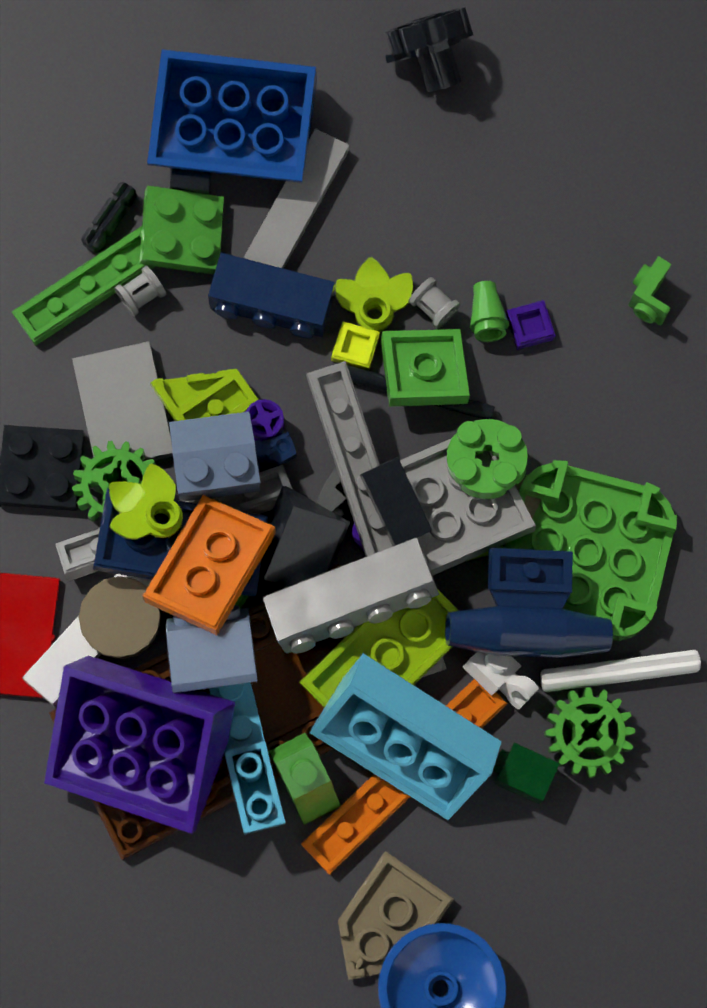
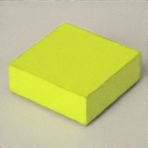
M342 321L331 361L336 363L346 361L347 365L369 371L380 332Z

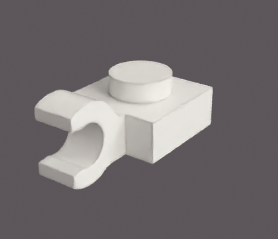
M477 652L463 666L491 696L499 689L517 709H520L539 689L530 678L515 674L521 665L512 656H496Z

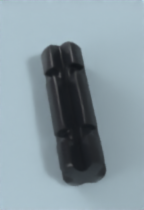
M125 182L118 183L112 192L113 198L107 199L92 221L94 224L93 228L88 227L81 238L82 244L93 252L98 253L107 242L105 240L106 236L110 237L126 214V206L131 207L137 198L136 190Z

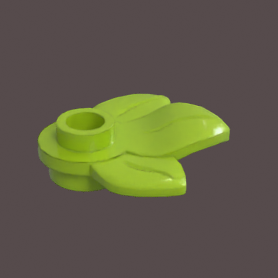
M369 257L361 265L356 274L355 281L350 279L336 280V298L342 308L354 313L356 321L361 327L379 332L390 326L394 318V312L408 305L413 291V280L410 273L399 274L389 279L384 268L373 257ZM371 309H378L382 315L378 319H372L367 313Z
M151 463L145 470L141 484L135 482L110 483L109 495L111 503L119 512L110 523V528L118 535L127 539H140L149 534L158 538L174 535L181 527L183 513L180 506L174 501L176 485L173 479L162 468ZM163 513L168 516L169 522L159 524L155 521L154 516Z

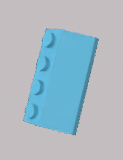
M364 653L342 678L310 731V734L447 820L456 813L492 774L502 742Z

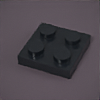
M4 425L0 457V506L77 511L79 496L74 495L72 487L80 484V482L75 480L73 473L74 470H82L80 458L83 456L84 431Z

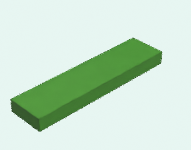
M142 226L12 311L14 317L35 346L115 294V286L118 284L124 286L142 274L141 269L145 266H148L150 269L156 267L139 264Z

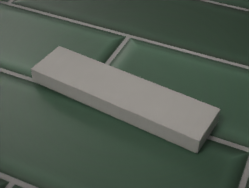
M315 128L308 143L302 183L285 182L248 248L244 259L285 268L348 154V144Z

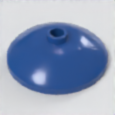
M438 923L419 927L396 942L382 964L378 981V995L381 1008H503L506 998V982L502 965L496 953L484 939L464 927ZM437 980H443L448 985V991L442 997L436 996L432 990V986Z

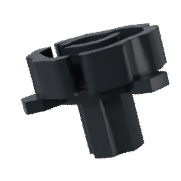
M466 7L427 15L385 32L391 51L390 54L385 56L386 62L391 63L405 58L417 57L427 92L444 89L461 82L451 46L459 43L462 39L474 35Z

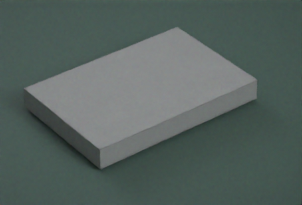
M149 341L72 358L91 448L97 446L104 452L107 451L108 441H113L115 448L121 449L123 443L127 441L130 444L131 453H134L140 447L144 449L145 457L143 462L149 459L155 461L173 456L165 408L150 386V382L158 379ZM109 462V463H107V464L101 466L99 469H102V468L108 466V465L111 464L112 462Z

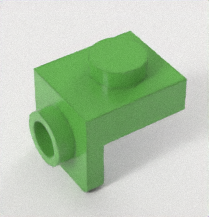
M659 256L651 267L644 264L632 283L637 286V289L633 293L628 306L633 309L634 314L647 323L655 322L658 325H662L671 308L653 297V295L665 279L672 264Z

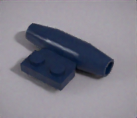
M490 548L488 590L496 606L448 612L445 622V641L448 646L496 656L564 658L609 652L613 640V627L610 619L562 609L570 593H572V551Z

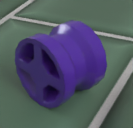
M266 399L257 400L250 404L246 412L250 413L254 441L260 440L262 442L283 434L285 428L284 416L278 404Z

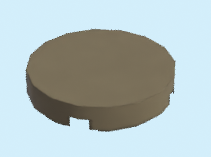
M118 576L104 579L89 590L81 603L79 623L82 635L93 649L104 656L124 659L137 656L151 646L161 625L162 615L160 609L144 602L142 596L148 588L146 585L133 578Z

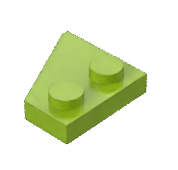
M237 369L222 370L212 374L187 375V377L165 380L159 378L150 382V386L175 421L246 412L250 404L258 400Z

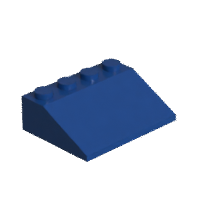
M161 50L147 164L150 166L302 183L317 85L316 67Z

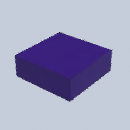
M544 300L506 311L517 350L555 339V332Z

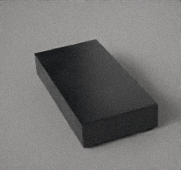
M398 457L360 474L392 546L418 538L432 531Z

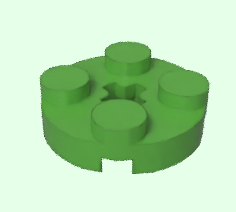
M480 419L474 422L467 421L459 426L457 433L452 437L448 445V472L466 494L480 499L499 498L505 495L507 490L513 488L516 483L518 485L523 480L527 469V448L522 439L521 432L515 426L494 419ZM484 451H491L499 459L498 461H491L490 466L485 467L482 466V460L476 457L478 454H483Z

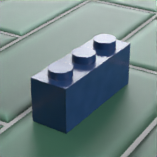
M220 253L208 299L210 309H214V312L219 316L229 319H236L237 316L253 319L252 322L263 328L273 329L276 325L290 329V332L298 337L310 339L315 335L323 338L335 296V282Z

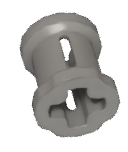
M148 266L142 268V274L124 286L118 284L114 287L118 297L133 316L139 314V308L155 297L162 298L166 295L161 282Z
M430 277L414 291L408 302L413 307H420L433 320V326L439 329L457 312L460 303L456 299L452 301L436 286L437 281Z

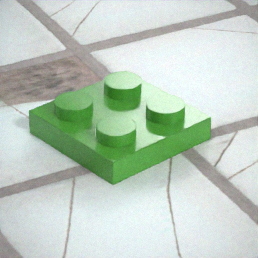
M148 185L144 195L139 264L214 275L220 257L224 197Z
M460 329L382 331L381 345L389 407L468 404L470 394Z

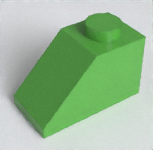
M306 733L268 751L304 825L341 806L326 769Z

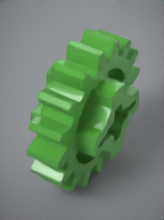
M108 441L107 451L102 452L100 448L94 446L92 447L95 456L93 459L85 456L80 458L85 469L84 471L74 470V478L81 482V484L73 486L72 489L75 496H83L77 502L79 509L82 511L90 508L88 518L91 522H94L100 516L102 517L107 488L109 489L110 483L117 482L120 475L123 482L142 483L138 477L131 475L130 466L136 467L143 476L148 465L151 463L155 464L153 459L143 462L145 457L143 448L140 447L134 453H131L129 442L125 441L121 449H116L113 441ZM109 462H112V463L109 464L108 466H106V467H104V468H102V469H99L101 466H103V465H105V464H107V463H109ZM90 488H93L95 492L102 493V505L92 497Z
M586 687L582 698H579L574 690L568 693L569 704L560 699L555 703V707L560 714L549 713L546 720L553 724L554 728L546 730L544 737L554 739L555 741L548 748V752H559L562 755L558 761L560 763L559 767L567 762L571 763V775L576 776L581 768H585L588 778H593L598 767L607 775L611 772L609 762L612 761L618 766L622 765L625 760L619 752H630L633 748L632 744L625 741V737L633 735L635 728L625 727L624 724L632 715L630 712L619 713L617 709L622 702L619 698L612 703L606 701L608 695L606 690H603L598 697H593L591 687ZM592 706L601 710L597 714H584L580 709L577 710L576 708ZM598 720H601V724L597 727V731L594 734L596 739L590 738L578 746L577 743L585 731L581 725L588 728L591 724L594 725ZM611 720L616 729L615 744L609 737L608 723ZM564 721L566 722L565 725L571 729V742L566 745L563 738ZM594 751L598 756L601 755L602 758L588 760L578 757L581 752Z

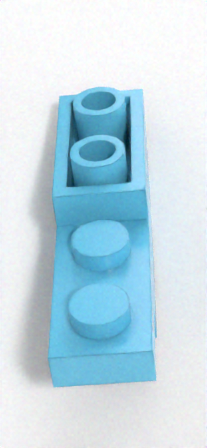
M251 682L209 688L211 695L236 702L229 740L224 753L244 834L286 824Z

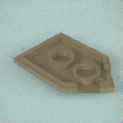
M386 851L338 919L348 980L380 974L382 964L396 942L419 927L437 924L454 900Z

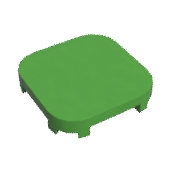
M553 460L552 463L539 466L529 475H526L519 489L523 502L526 495L541 499L532 518L536 525L535 531L504 544V548L572 551V593H570L562 609L610 619L613 627L612 641H622L636 636L650 623L655 614L673 535L676 531L677 515H674L670 502L659 491L661 488L648 482L645 485L569 466L568 461Z

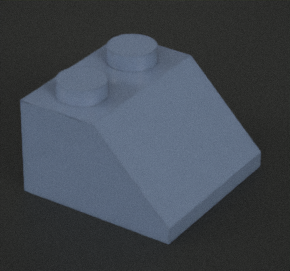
M249 412L169 422L180 501L200 500L202 495L215 498L260 492L257 456Z
M234 605L218 635L176 616L166 620V636L173 693L257 681L255 652L248 608L240 609L239 606Z

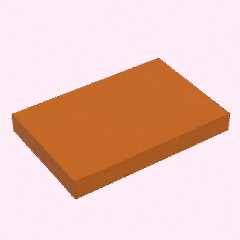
M202 495L142 596L144 602L218 635L276 534L275 526Z

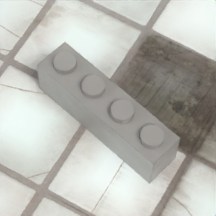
M414 538L264 596L263 600L277 641L287 654L290 652L302 653L308 651L315 646L316 642L329 637L341 638L353 632L354 627L364 622H383L389 619L393 612L406 607L411 609L422 607L428 604L432 597L439 595L419 541L417 538Z

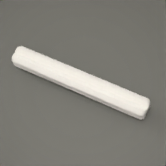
M688 650L544 669L540 673V681L544 692L697 673L701 669V661L697 650Z

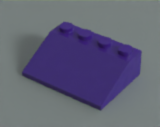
M83 657L65 665L63 668L44 783L192 834L196 831L228 744L236 702L199 690L173 693L170 681L95 657Z

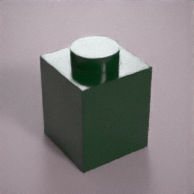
M514 742L509 752L501 749L495 761L493 772L497 773L498 777L494 784L539 805L543 802L560 763Z

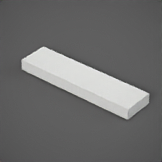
M116 574L114 576L133 578L138 580L142 584L146 585L147 587L152 581L150 579ZM79 616L22 677L23 681L53 706L58 703L64 666L86 656L98 658L101 655L100 652L89 645L82 635Z

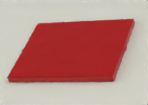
M0 573V695L43 698L23 681L22 677L55 641L54 626L60 578Z

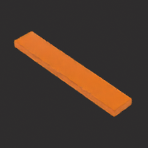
M473 679L446 706L482 729L507 703L497 692L491 696ZM374 774L305 839L301 845L330 875L390 818L410 796Z

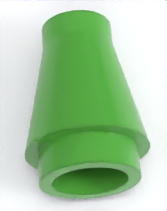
M480 281L474 284L470 330L475 333V338L479 341L493 342L505 337L509 322L497 293L496 283L493 281Z

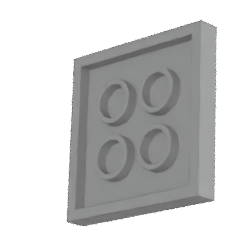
M451 439L400 460L432 529L431 532L417 538L432 576L486 553L490 548L500 547L535 531L536 526L516 486L507 490L505 495L494 499L475 498L461 490V486L455 482L454 478H451L447 468V449ZM484 451L483 454H478L476 457L482 460V466L489 467L491 461H498L499 459L491 451Z

